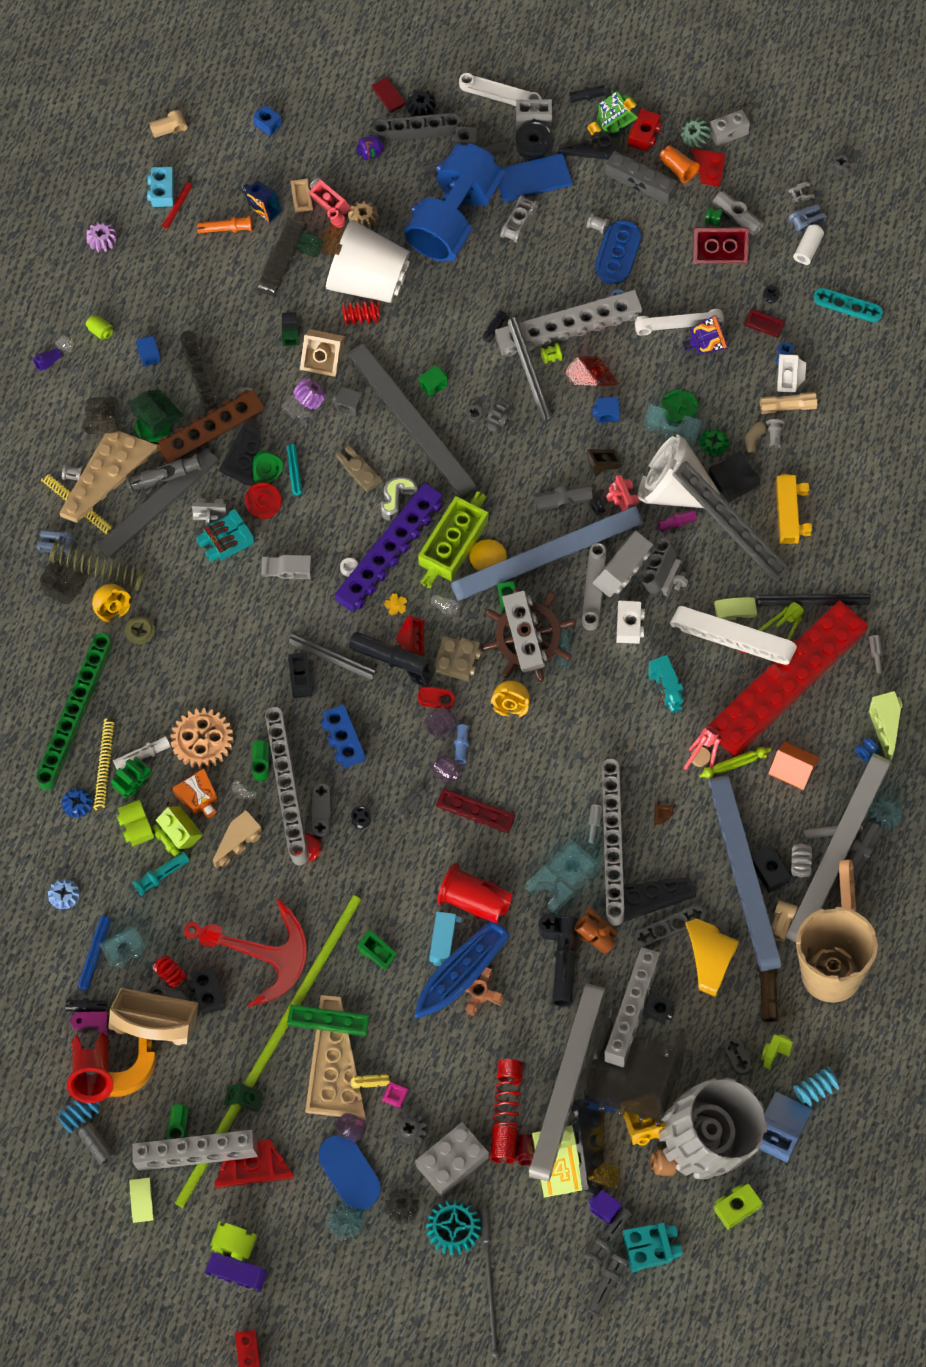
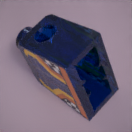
M255 181L252 185L245 184L243 186L242 193L246 195L249 207L269 223L282 212L277 192L259 181Z

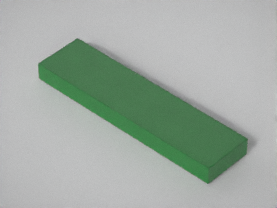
M290 1005L287 1026L367 1036L370 1016Z

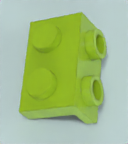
M774 1034L771 1043H766L761 1057V1060L764 1061L763 1067L771 1069L777 1052L789 1057L793 1045L790 1038L785 1035L778 1036Z

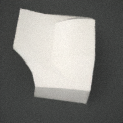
M779 354L777 391L796 392L800 384L805 381L806 362L799 359L798 355Z

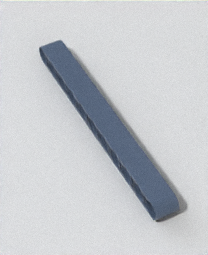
M634 506L459 579L450 585L457 601L492 588L497 583L511 580L580 551L583 548L599 543V541L611 538L618 533L630 530L644 522L637 506Z
M725 775L708 779L709 787L712 788L711 795L759 969L763 972L781 968L779 953L729 776Z

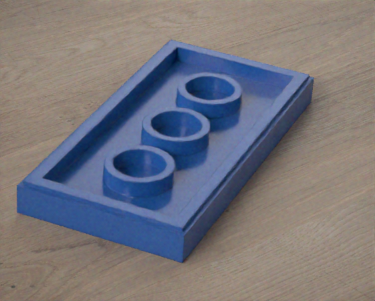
M563 153L501 168L505 171V174L498 187L503 202L519 199L520 195L527 197L572 186V180Z

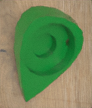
M266 450L257 452L253 461L254 484L259 482L270 484L280 475L283 470V462L278 455Z

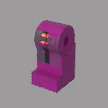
M78 1012L71 1017V1025L77 1033L98 1030L99 1033L103 1032L106 1036H109L108 1012Z

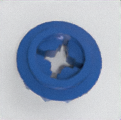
M75 787V789L68 790L63 795L61 804L67 815L82 817L91 810L93 799L91 794L84 788ZM80 797V801L83 804H77L74 807V802L72 800H77Z

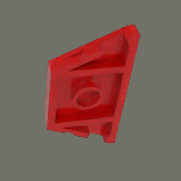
M271 1140L258 1141V1157L223 1161L220 1173L214 1184L215 1188L287 1180L293 1179V1173L289 1170Z

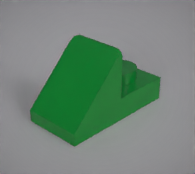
M369 929L357 945L362 956L371 958L382 969H387L397 955L393 949Z

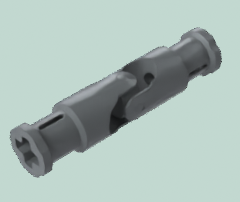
M194 454L191 458L179 459L158 467V470H146L141 472L140 475L131 478L126 477V483L130 493H134V490L154 486L160 480L166 482L187 475V472L196 469L202 470L197 454ZM167 466L175 468V474L172 477H169V471L166 469Z

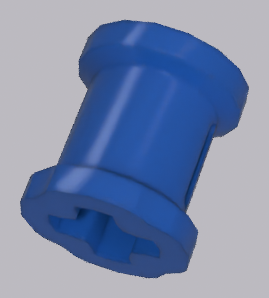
M784 342L778 345L777 365L779 354L793 353L794 347L791 344Z

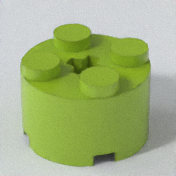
M219 1221L210 1244L212 1246L211 1250L226 1256V1253H229L233 1259L245 1262L246 1259L249 1260L257 1235L254 1233L251 1235L247 1234L245 1229L228 1223L223 1224Z

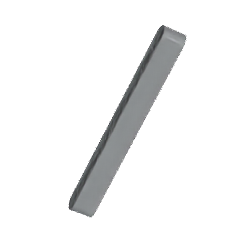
M271 707L266 711L265 718L287 847L293 863L303 865L309 859V852L286 721L281 709ZM302 851L301 854L295 855L297 852Z
M607 759L602 763L606 918L609 924L617 926L624 921L619 763L614 759ZM608 769H613V770H615V771H614V772H607L606 770H608ZM610 786L615 787L614 790H609L607 788ZM609 804L616 805L613 808L608 807ZM609 822H616L617 824L612 826V825H609L608 823H609ZM612 839L617 840L616 843H610L608 841ZM612 857H616L618 860L610 861L609 859ZM616 875L619 878L611 879L610 876ZM613 893L619 894V896L616 898H613L610 895ZM615 911L620 913L618 916L611 915Z

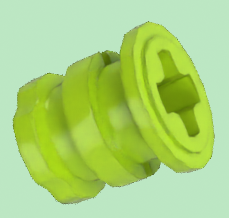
M555 343V347L540 348L544 364H548L549 361L555 362L556 359L562 361V353L558 343Z

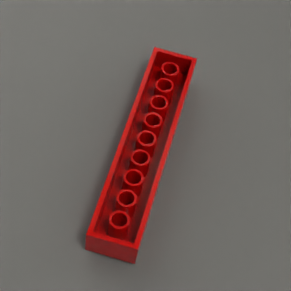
M839 600L795 642L797 649L788 665L774 662L708 725V727H712L719 732L718 738L721 739L719 744L733 757L738 756L866 633L868 624Z

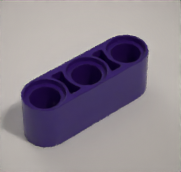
M212 1253L205 1273L209 1276L211 1274L216 1275L218 1279L227 1282H237V1285L248 1289L250 1287L255 1288L257 1292H261L268 1271L218 1253Z

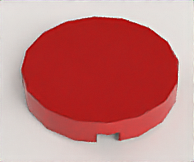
M259 482L252 485L245 495L247 512L257 519H268L276 515L281 508V494L279 490L269 483Z

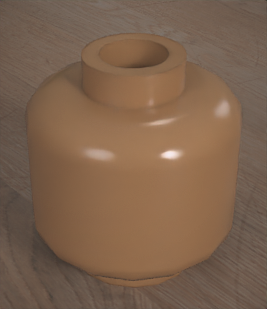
M658 1149L655 1153H652L650 1168L656 1175L671 1177L676 1174L677 1162L675 1160L669 1162L664 1155V1149Z

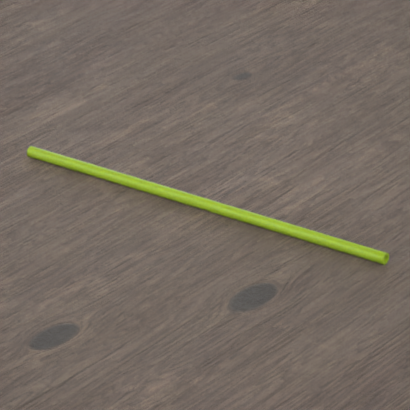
M352 896L290 1005L301 1006L360 904L361 899L359 897ZM290 1005L245 1080L244 1085L251 1088L254 1087L288 1028L287 1020ZM238 1104L230 1106L215 1134L228 1132L242 1106ZM209 1163L196 1165L176 1199V1205L184 1208Z

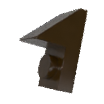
M588 449L586 451L588 462L595 477L604 469H618L622 465L615 449Z

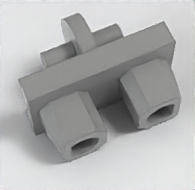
M198 498L196 502L192 503L193 520H206V526H209L211 521H219L227 516L224 499H216L214 503H207L205 498Z
M675 560L661 589L663 595L669 597L674 584L675 590H679L680 587H687L686 573H680L681 560Z

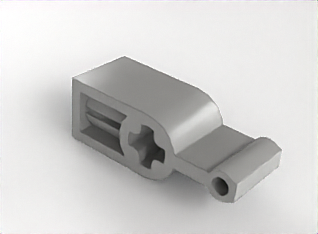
M282 555L279 558L262 557L261 576H278L281 579H311V556Z

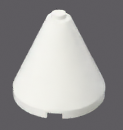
M677 434L676 437H670L648 465L651 469L647 477L643 476L640 482L638 499L646 504L703 508L672 475L684 461H687L719 495L720 492L686 439Z

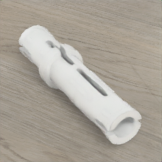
M166 736L155 742H148L146 746L113 760L117 770L119 768L124 769L127 760L131 759L133 761L134 757H138L140 760L150 756L154 757L155 754L170 748V744Z

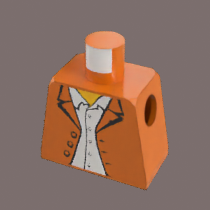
M204 768L172 788L174 795L194 815L202 811L207 818H211L216 814L217 811L212 804L217 802V797Z

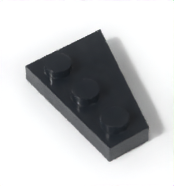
M244 423L221 464L219 472L248 486H252L254 479L253 461L258 452L261 431Z

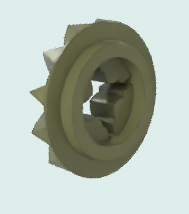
M144 616L134 617L129 620L125 626V635L128 641H131L134 645L141 644L142 646L144 643L150 642L155 637L154 623ZM143 625V631L146 633H141L137 636L136 629L139 630Z

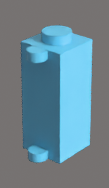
M436 912L429 956L430 962H433V965L440 966L451 955L456 923L462 922V917L451 913Z

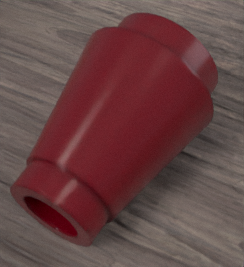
M522 1134L519 1136L516 1160H518V1164L521 1166H530L535 1150L531 1135Z

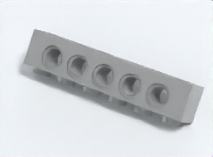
M642 947L640 949L605 1050V1062L621 1067L625 1066L660 963L659 952Z
M253 1130L132 1144L133 1164L138 1171L258 1157V1138Z

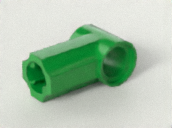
M257 740L252 743V774L254 779L260 782L267 780L270 775L269 742L264 740ZM259 768L265 769L262 772H257Z
M180 1104L172 1105L169 1127L166 1132L167 1139H172L171 1137L175 1133H180V1138L186 1137L189 1107Z

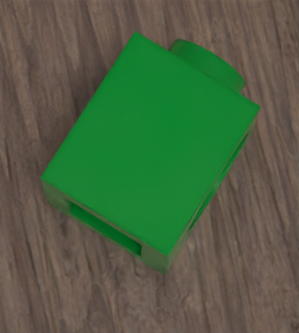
M436 365L419 376V385L431 398L448 386V375Z

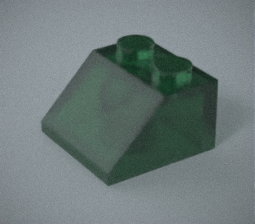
M161 389L144 391L130 401L132 413L154 437L184 416Z

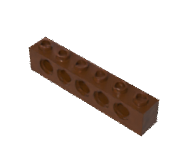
M245 390L238 395V399L234 401L232 399L227 400L222 404V408L218 410L213 408L206 413V417L202 419L198 417L190 422L192 425L187 428L182 426L174 431L176 434L169 437L166 435L159 439L160 443L156 447L166 464L181 459L263 412L265 408L255 391L248 392V390ZM243 404L246 407V411L239 412L237 405ZM227 413L230 416V420L223 421L221 414ZM205 423H213L214 430H207ZM189 432H197L198 439H191ZM173 441H181L183 447L179 449L175 448L173 445Z

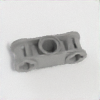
M520 195L515 208L501 230L500 237H507L514 240L515 243H519L526 226L538 208L539 201H532L525 198L524 195Z

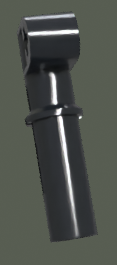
M359 632L353 633L350 638V650L388 663L392 668L398 667L406 670L410 679L422 687L428 686L436 672L430 658L402 649L399 644L394 646Z
M547 914L539 919L538 931L544 939L557 940V948L553 954L556 960L552 1003L556 1006L567 1007L572 1005L575 960L578 959V953L576 952L578 932L574 929L578 918ZM555 923L559 924L558 932L554 931ZM565 945H568L566 981H562Z

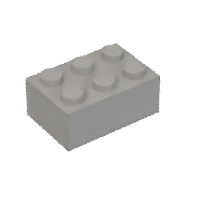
M635 530L592 584L608 597H611L614 593L618 594L628 584L633 574L639 570L641 564L651 554L649 550L653 544Z
M461 1122L415 1160L418 1170L443 1197L489 1158V1152Z

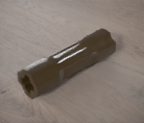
M759 969L761 1020L764 1022H777L779 1020L776 991L777 969L763 972Z

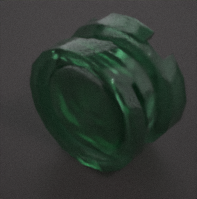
M301 233L299 244H296L295 248L303 254L319 257L320 248L323 247L324 242L313 235Z

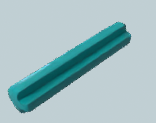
M289 444L286 446L292 494L294 496L302 495L296 445Z

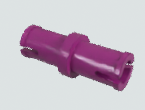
M693 509L681 514L675 513L672 517L658 521L659 530L664 532L696 521V513Z

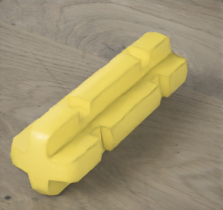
M380 1074V1076H354L351 1079V1086L353 1088H360V1086L363 1088L378 1087V1085L387 1086L390 1080L387 1074Z

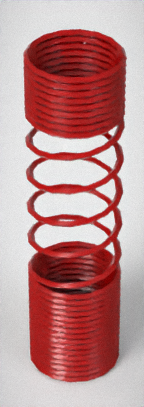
M501 1059L497 1065L496 1078L501 1083L496 1085V1089L501 1093L495 1096V1099L500 1103L494 1106V1109L499 1113L493 1116V1119L498 1123L492 1127L490 1160L496 1163L511 1164L516 1162L518 1129L511 1126H518L519 1124L515 1122H500L495 1119L497 1115L508 1114L510 1116L520 1115L517 1112H501L496 1109V1106L500 1104L512 1103L510 1104L512 1106L520 1105L518 1102H502L497 1099L498 1095L505 1093H516L511 1094L513 1096L521 1095L520 1092H504L498 1089L499 1085L505 1083H513L512 1085L515 1086L522 1085L523 1063L515 1059ZM507 1076L514 1077L512 1081H506ZM507 1124V1125H509V1126H497V1125Z

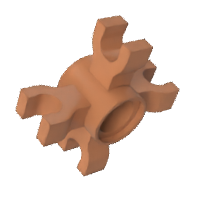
M486 967L480 979L475 980L465 991L472 996L466 1006L467 1014L475 1016L479 1004L487 1000L501 1006L504 999L502 994L488 990L487 987L493 976L492 969ZM477 989H484L482 994H475Z

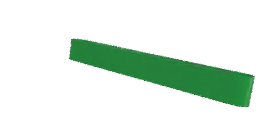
M105 633L95 635L38 769L36 778L40 788L43 790H51L56 785L111 652V642ZM100 643H107L103 647L98 646ZM99 659V662L91 663L93 660ZM92 676V679L85 680V677ZM79 693H86L83 697L77 696ZM74 709H78V710H79V711H78L77 713H75V714H71V713H70V712H71L72 710H74ZM66 726L72 727L68 731L63 730ZM59 743L65 744L61 748L56 747ZM52 760H57V763H56V764H54V765H50V764H49L50 761H52ZM45 777H50V780H49V781H47V782H43V781H42L43 778H45Z

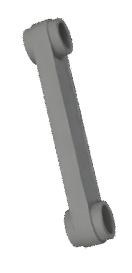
M601 543L593 544L589 550L582 614V626L589 631L598 627L602 591L592 583L605 567L606 548ZM599 550L602 554L597 555L593 552ZM591 618L594 619L595 622L588 623L586 622V620Z

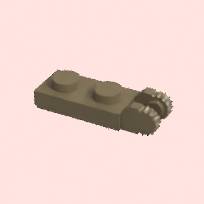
M347 445L344 447L345 451L352 459L347 461L341 452L336 453V457L368 493L380 484L382 479Z

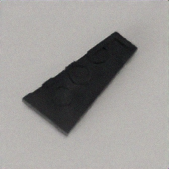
M684 877L665 879L661 882L646 881L642 884L627 883L623 885V922L695 898L696 892L690 878ZM613 893L611 894V896L613 898H616L619 896V894Z
M574 1105L571 1106L572 1113H575L576 1123H573L574 1132H578L579 1144H576L577 1153L581 1156L579 1170L582 1191L599 1194L603 1184L605 1113Z

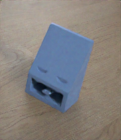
M775 1092L764 1113L765 1121L767 1122V1132L763 1135V1144L759 1150L788 1163L813 1109Z

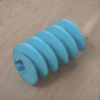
M828 1066L827 1070L822 1069L820 1074L815 1073L813 1078L808 1077L807 1083L802 1081L800 1082V1087L798 1085L793 1087L802 1104L807 1103L809 1106H812L811 1099L819 1102V1094L823 1098H826L825 1091L832 1094L831 1087L839 1090L838 1080Z

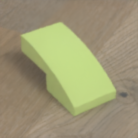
M729 598L714 602L716 617L721 619L735 620L737 617L752 618L757 616L755 598Z
M150 1177L129 1180L133 1223L154 1220Z

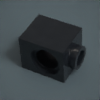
M651 992L643 1010V1015L665 1025L667 1019L671 1021L675 1013V1009H673L674 1002ZM661 1006L665 1011L658 1013L655 1008Z

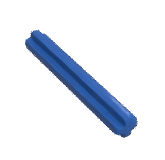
M105 915L100 916L78 983V987L82 990L89 989L111 923L110 917Z

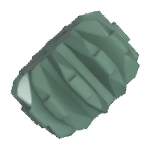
M699 117L697 119L691 118L690 122L685 121L686 127H681L684 131L681 134L684 143L691 148L696 146L701 148L702 143L707 144L706 140L711 138L709 133L712 132L709 123Z

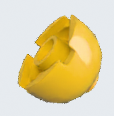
M106 584L100 587L93 595V610L102 621L109 623L111 622L110 619L119 614L120 618L128 612L131 605L129 598L131 599V597L121 586ZM106 609H107L110 613H115V612H117V614H109V613L106 611Z
M504 681L495 688L491 704L494 705L493 709L500 715L509 716L508 713H514L522 717L528 711L530 695L527 688L520 682Z

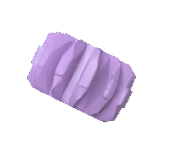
M105 221L102 224L97 222L96 226L90 225V230H87V243L90 244L92 250L96 248L98 253L101 248L105 252L107 247L113 249V244L117 242L116 230L113 229L111 224L107 225Z

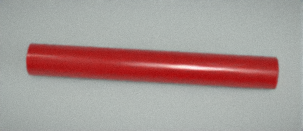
M186 182L164 220L162 227L169 228L191 190L192 184Z

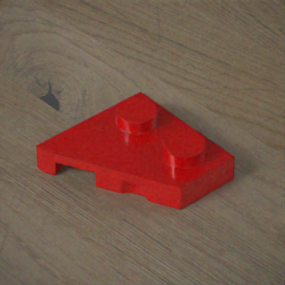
M692 148L691 154L694 161L699 163L698 172L702 184L720 187L726 154Z

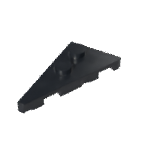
M619 128V131L611 134L606 132L600 136L583 139L578 144H566L563 147H559L558 154L563 153V155L609 160L614 151L622 153L625 128Z

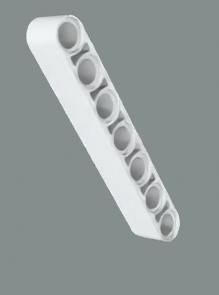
M684 606L677 608L670 622L672 627L676 626L685 633L784 665L790 663L797 649L796 644L790 640Z

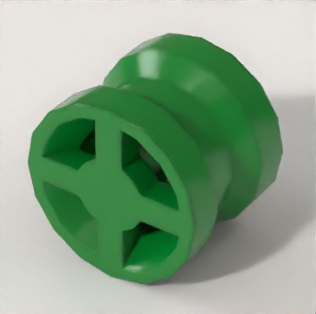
M708 206L705 224L712 223L719 227L723 209L719 208L716 210Z

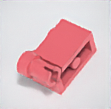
M319 180L308 193L314 201L328 212L327 215L334 227L341 228L346 223L344 216L351 207L345 199L322 180Z

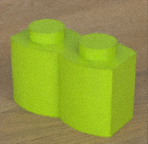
M140 800L118 808L120 814L116 816L120 826H125L126 831H123L126 842H131L133 847L154 839Z

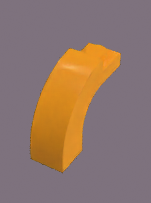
M139 1037L138 1058L130 1069L123 1072H109L114 1081L113 1091L109 1097L129 1095L139 1090L150 1079L155 1069L157 1058L155 1052H149L153 1048L152 1039Z

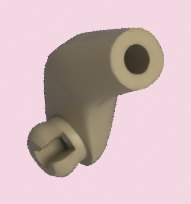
M763 422L755 423L745 436L748 455L757 453V440L767 430Z

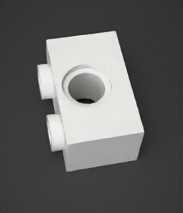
M618 601L616 643L639 644L640 637H644V626H640V621L644 620L645 609H641V602ZM627 621H634L635 624L629 625V624H627L626 622H627Z

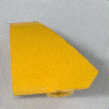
M694 919L686 922V927L694 951L699 991L716 997L729 962L736 952L739 940L720 933L719 929L714 925Z

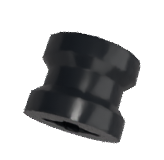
M357 806L352 810L351 818L355 827L363 829L370 825L371 813L367 807Z

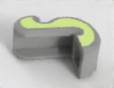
M396 477L386 482L384 486L385 501L381 502V514L385 520L394 521L399 515V495H415L417 493V484L412 479Z

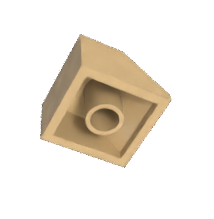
M309 329L304 336L300 370L336 377L345 336Z

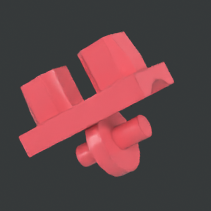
M622 475L616 476V480L609 487L610 493L606 496L607 500L610 502L614 501L615 505H619L621 512L637 506L640 502L638 495L629 494V491L633 488L631 479H623Z

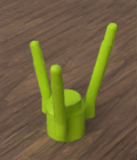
M793 602L758 630L763 631L784 615L776 626L779 627L786 620L789 622L795 621L787 637V640H791L798 624L803 620L801 615L804 610L799 604Z

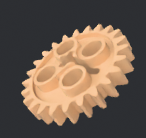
M203 708L202 713L195 709V714L192 715L188 711L187 718L182 715V722L176 721L178 728H172L174 734L171 735V740H173L171 746L174 748V754H178V760L184 758V765L190 762L191 768L198 764L199 769H201L202 765L205 764L207 769H209V763L217 766L216 760L223 762L222 755L229 756L227 750H232L230 743L234 742L233 737H231L233 731L229 730L231 725L226 723V717L221 718L219 712L214 715L213 709L209 713H206L205 708ZM201 724L208 725L206 728H199ZM186 736H193L191 740H184ZM214 737H220L216 742L211 741ZM199 749H205V750H206V751H205L204 753H202V754L196 753Z

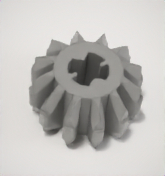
M805 844L794 845L792 847L791 873L793 876L809 877L811 875L812 847Z

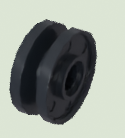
M534 121L522 125L517 130L515 136L516 150L521 157L532 161L547 157L551 153L553 137L548 126Z

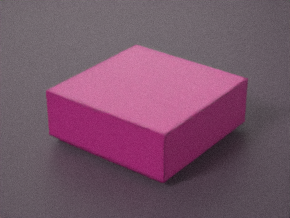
M390 1082L382 1101L401 1108L409 1089Z

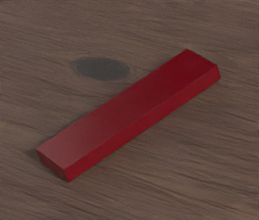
M443 788L436 804L438 808L507 834L516 817L514 814Z

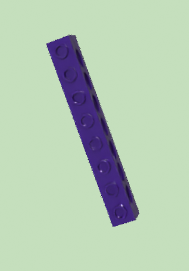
M424 483L337 590L335 601L353 613L357 609L360 610L365 604V598L375 592L377 583L385 580L390 567L394 568L397 565L398 557L409 550L410 542L420 536L423 526L430 524L435 511L439 512L444 504L443 495ZM422 506H427L428 508H427V509H421L420 507H422ZM410 520H416L417 522H416V523H410L409 521H410ZM401 533L406 534L404 537H399L398 535ZM389 547L395 548V549L392 550V551H388V550H387V548H389ZM377 561L384 562L381 565L375 564ZM366 575L373 576L370 579L364 578ZM355 589H360V590H361V591L358 592V593L353 592V590H355Z

